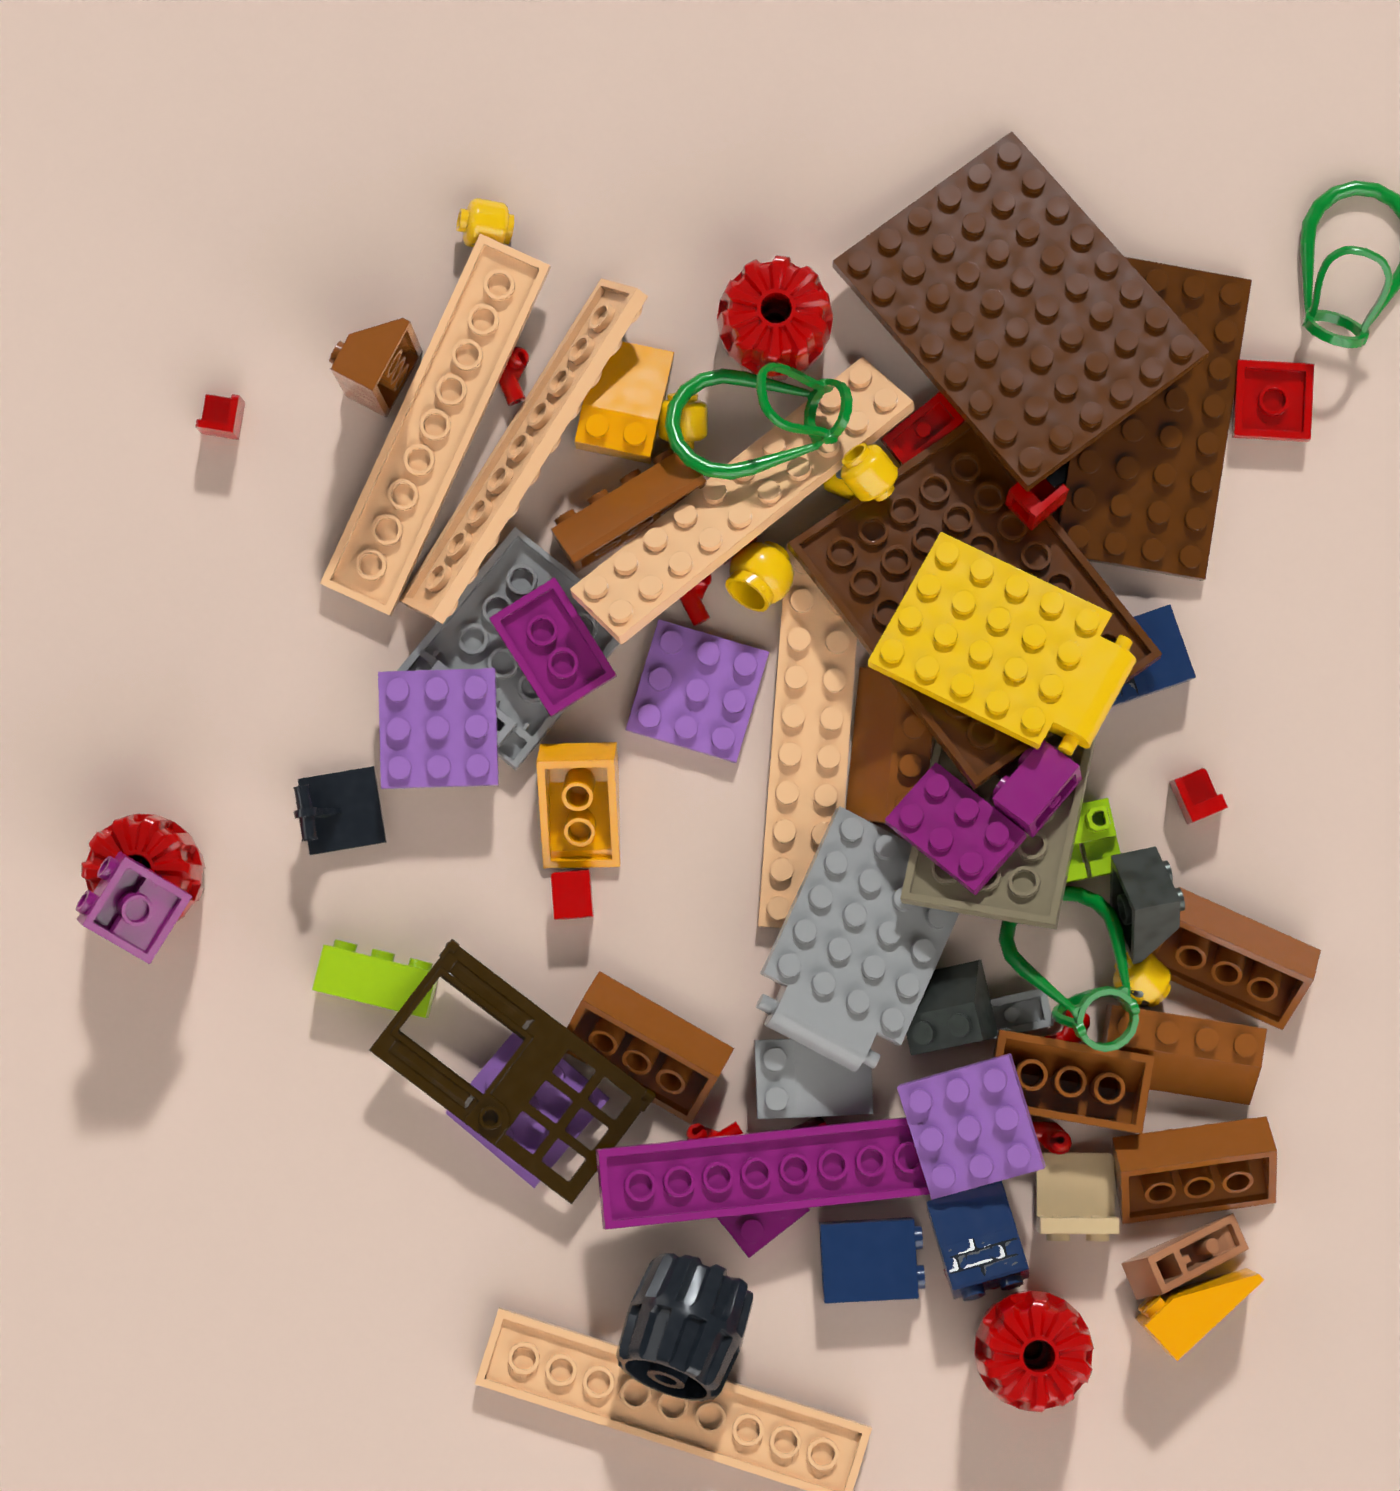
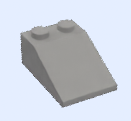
M792 1039L754 1040L757 1119L873 1114L871 1067L862 1063L860 1068L853 1072Z

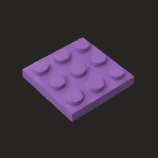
M658 619L625 730L737 763L769 652Z
M495 668L378 672L381 789L499 786Z
M512 1033L470 1084L484 1093L523 1040ZM563 1058L552 1071L553 1074L577 1092H580L588 1082L586 1077ZM545 1081L529 1103L554 1123H557L572 1103V1100ZM597 1087L588 1098L599 1109L610 1099ZM581 1108L565 1128V1131L576 1139L594 1117ZM448 1110L445 1112L533 1188L538 1185L539 1179ZM525 1112L520 1113L506 1132L509 1137L532 1154L549 1133L545 1127ZM557 1139L543 1157L542 1162L552 1168L569 1146L562 1140Z
M1011 1053L897 1086L932 1200L1042 1170L1046 1167Z

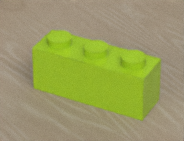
M335 939L333 946L323 944L312 990L399 1011L430 971L433 963L410 958L409 964L406 965L394 962L395 954L377 949H372L371 956L357 953V944ZM438 980L411 1015L429 1018Z

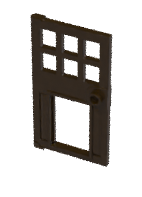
M451 939L439 954L440 958L369 1051L572 1204L597 1172L596 1149L615 1147L639 1114L644 1112L650 1103L654 1101L656 1094L649 1088H644L462 949L458 942ZM439 977L523 1040L484 1093L480 1092L400 1031V1028ZM568 1050L595 1069L594 1074L580 1092L574 1090L552 1072ZM603 1078L608 1079L631 1097L616 1119H612L588 1100ZM545 1081L572 1100V1103L557 1123H554L529 1103ZM581 1108L608 1128L592 1150L565 1131V1128ZM521 1112H525L549 1131L533 1154L506 1134ZM557 1139L562 1140L585 1158L569 1181L542 1162L543 1157Z

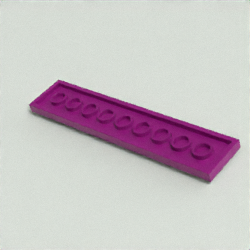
M906 1117L596 1149L602 1226L605 1230L930 1195Z

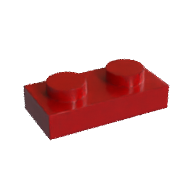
M938 392L884 436L881 442L902 466L962 425L965 420L942 393Z

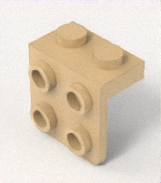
M1043 1152L1042 1155L1046 1167L1036 1171V1231L1040 1234H1046L1047 1241H1070V1234H1086V1241L1102 1242L1109 1241V1234H1120L1119 1218L1115 1216L1114 1157L1109 1153H1065L1057 1155Z

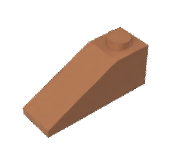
M1231 1213L1150 1248L1121 1263L1138 1300L1162 1295L1245 1252L1249 1248L1234 1213Z

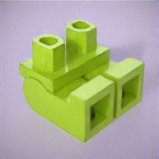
M1108 798L1082 804L1066 883L1110 874L1111 855L1121 854ZM1079 844H1081V849H1082V853H1083V858H1084L1085 864L1083 863V860H1082V856H1081Z

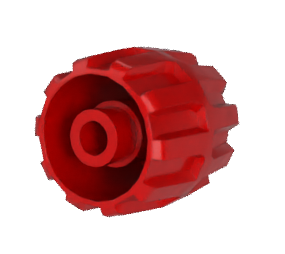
M778 255L775 256L772 262L760 263L755 259L744 265L742 271L727 284L720 299L717 314L719 337L728 356H731L740 365L742 371L758 374L764 365L772 362L785 364L805 372L822 354L830 339L833 323L829 294L824 290L819 275L809 266L800 268L791 263L790 257ZM778 319L781 323H771L768 320ZM770 371L767 376L777 381L787 380L788 378L787 375L775 371Z
M133 814L115 819L113 824L100 832H96L89 842L91 849L87 860L81 863V877L86 880L87 888L91 892H94L101 881V878L97 877V873L101 864L108 856L115 858L120 851L144 866L150 864L151 870L157 875L192 895L191 900L177 921L184 918L192 905L199 901L204 890L202 880L203 869L206 867L199 848L191 835L179 824L158 815Z
M1020 1291L1012 1293L996 1304L993 1303L984 1313L985 1315L975 1334L974 1357L978 1373L985 1385L1002 1402L1025 1411L1043 1412L1044 1409L1057 1406L1063 1407L1073 1401L1075 1398L1074 1394L1084 1383H1088L1093 1370L1091 1366L1094 1349L1089 1328L1082 1316L1066 1300L1048 1292ZM1039 1340L1038 1352L1033 1356H1023L1026 1346L1033 1341Z

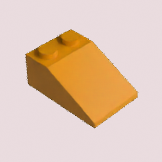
M622 341L619 350L609 358L602 369L599 382L589 390L583 400L574 441L576 449L651 464L661 406L665 400L674 352Z
M617 742L540 744L536 767L543 869L620 867Z
M1244 1268L1178 1287L1162 1295L1146 1298L1139 1305L1138 1310L1141 1313L1135 1319L1168 1355L1178 1361L1258 1287L1264 1279L1260 1274Z

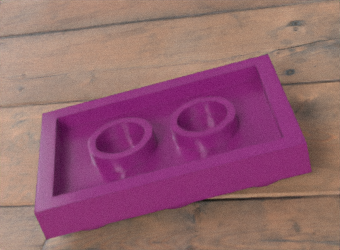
M555 577L489 618L550 717L555 716L617 677Z
M937 762L934 763L885 818L886 825L975 896L1027 838L1025 831Z

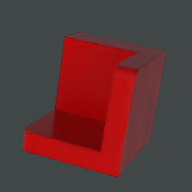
M206 394L201 420H196L195 427L201 434L239 440L245 401L240 395L232 394L231 398Z
M1044 479L1026 492L1019 483H1016L1009 489L1005 505L1032 531L1065 502L1069 489L1065 484L1055 489Z
M1205 768L1169 782L1187 825L1228 808L1223 794L1217 795Z
M590 870L552 873L551 887L554 920L594 917Z

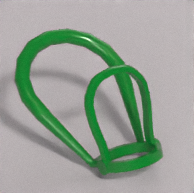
M1354 180L1331 187L1313 201L1302 221L1300 253L1305 309L1302 326L1318 339L1344 348H1358L1366 344L1369 336V327L1400 289V262L1392 275L1387 260L1380 254L1363 247L1343 246L1330 253L1322 262L1313 292L1316 229L1328 208L1338 200L1352 196L1375 198L1388 205L1400 219V195L1374 182ZM1347 254L1365 256L1377 262L1382 267L1385 275V282L1381 293L1362 324L1336 312L1318 310L1321 289L1329 266L1337 258ZM1315 321L1337 324L1351 331L1355 337L1335 334L1322 328Z
M777 362L764 365L759 370L758 375L746 371L721 368L699 373L679 387L667 406L664 427L671 449L687 467L706 477L733 480L755 475L819 449L823 443H836L838 437L849 423L853 398L850 388L844 382L830 378L816 380L793 367ZM770 371L782 373L814 390L810 391L767 378V374ZM729 384L756 388L760 408L775 426L793 433L808 434L812 443L734 464L711 462L697 455L684 441L680 428L682 410L693 395L706 387ZM836 387L841 397V409L838 419L831 429L818 427L815 423L818 404L825 393L831 392ZM767 391L808 397L804 411V425L792 423L781 418L771 407Z
M1065 886L1063 901L1078 902L1088 906L1104 920L1122 986L1118 988L1110 986L1099 987L1066 998L1018 952L1014 940L1018 923L1002 920L998 940L1005 961L1021 977L1058 1003L1051 1012L1052 1018L1057 1023L1073 1028L1076 1036L1094 1050L1109 1052L1118 1050L1129 1043L1137 1030L1140 1008L1137 1001L1131 997L1124 931L1117 911L1102 896L1082 887ZM1099 997H1113L1117 999L1123 1009L1129 1013V1022L1126 1030L1119 1038L1112 1042L1099 1043L1092 1041L1088 1037L1083 1024L1087 1008ZM1068 1010L1074 1018L1065 1016L1062 1013Z

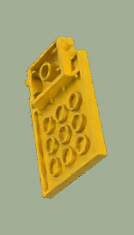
M940 532L868 659V667L1036 749L1040 748L1048 731L1063 738L1058 746V750L1071 756L1077 745L1085 749L1090 748L1134 667L1136 658L1129 652L1133 642L1128 637L1119 635L1115 643L1101 637L1112 616L1111 612Z

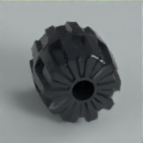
M674 1253L660 1254L650 1262L630 1303L616 1352L618 1366L639 1383L663 1394L690 1401L714 1400L721 1393L742 1347L753 1305V1293L747 1290L748 1284L741 1278L727 1276V1269L718 1264L711 1267L703 1265L699 1257L691 1255L678 1257Z

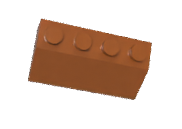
M400 318L348 335L345 343L339 341L329 359V362L333 364L330 369L346 397L387 418L423 351L411 322L405 318Z
M668 449L652 460L654 466L642 473L639 469H636L621 478L619 481L622 485L609 493L607 489H603L587 500L589 506L577 513L574 509H571L554 520L556 526L551 528L552 535L577 573L636 537L698 487L699 489L703 488L707 484L704 476L687 467L672 449Z
M870 667L859 668L846 809L873 824L886 825L885 818L929 770L933 736L888 677Z
M1179 887L1185 900V910L1180 911V927L1152 952L1169 969L1171 981L1283 1030L1314 981L1321 950Z
M601 971L596 975L567 1026L568 1030L644 1088H649L656 1096L652 1103L689 1124L693 1122L734 1050L730 1045ZM570 1050L567 1051V1054L585 1063L582 1059H580Z
M1106 1005L1101 1043L1114 1041L1126 1030L1129 1022V1013L1122 1006ZM1140 1009L1136 1033L1129 1043L1118 1050L1155 1056L1149 1090L1250 1105L1262 1068L1267 1034L1266 1028Z
M1005 1030L998 1031L992 1058L1011 1053L1030 1115L1142 1134L1155 1056L1121 1050L1103 1052L1094 1050L1087 1044Z
M1267 1116L1112 1138L1114 1175L1122 1224L1276 1203L1277 1148Z

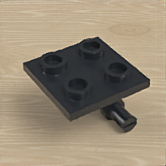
M374 766L298 779L299 786L293 787L297 805L294 817L299 819L302 842L308 841L310 855L387 843Z

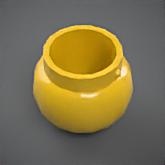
M771 541L764 543L752 542L745 546L731 560L729 577L725 583L728 593L739 604L757 612L767 610L771 604L785 597L792 586L794 570L787 551Z

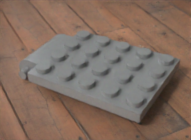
M514 527L479 570L474 581L467 585L458 599L459 602L455 612L447 617L443 624L437 622L397 670L495 668L498 757L514 770L520 767L566 709L550 717L489 618L555 577L606 659L620 644L572 597L570 588L577 584L580 579L516 527Z
M840 806L835 810L760 973L779 983L781 988L776 999L762 994L756 1008L768 1014L764 1023L765 1026L856 1072L862 1063L874 1069L879 1062L881 1055L870 1049L876 1035L897 1046L902 1045L959 913L902 903L900 897L912 845Z

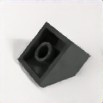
M1156 846L1111 855L1110 905L1117 911L1124 931L1125 946L1133 964L1141 963L1179 929L1180 911L1185 910L1182 890L1179 887H1174L1170 864L1167 860L1162 861Z
M982 960L934 970L906 1033L911 1056L983 1041L998 1035Z

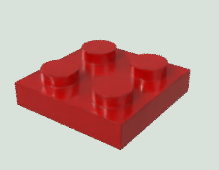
M1238 359L1236 363L1232 438L1309 442L1311 440L1314 364Z

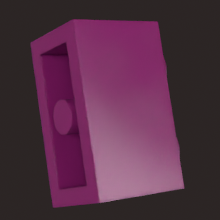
M1045 740L1039 749L1030 747L1024 751L1018 761L1019 767L1010 777L1004 776L998 782L993 791L994 797L992 798L995 809L1032 838L1082 780L1080 766Z

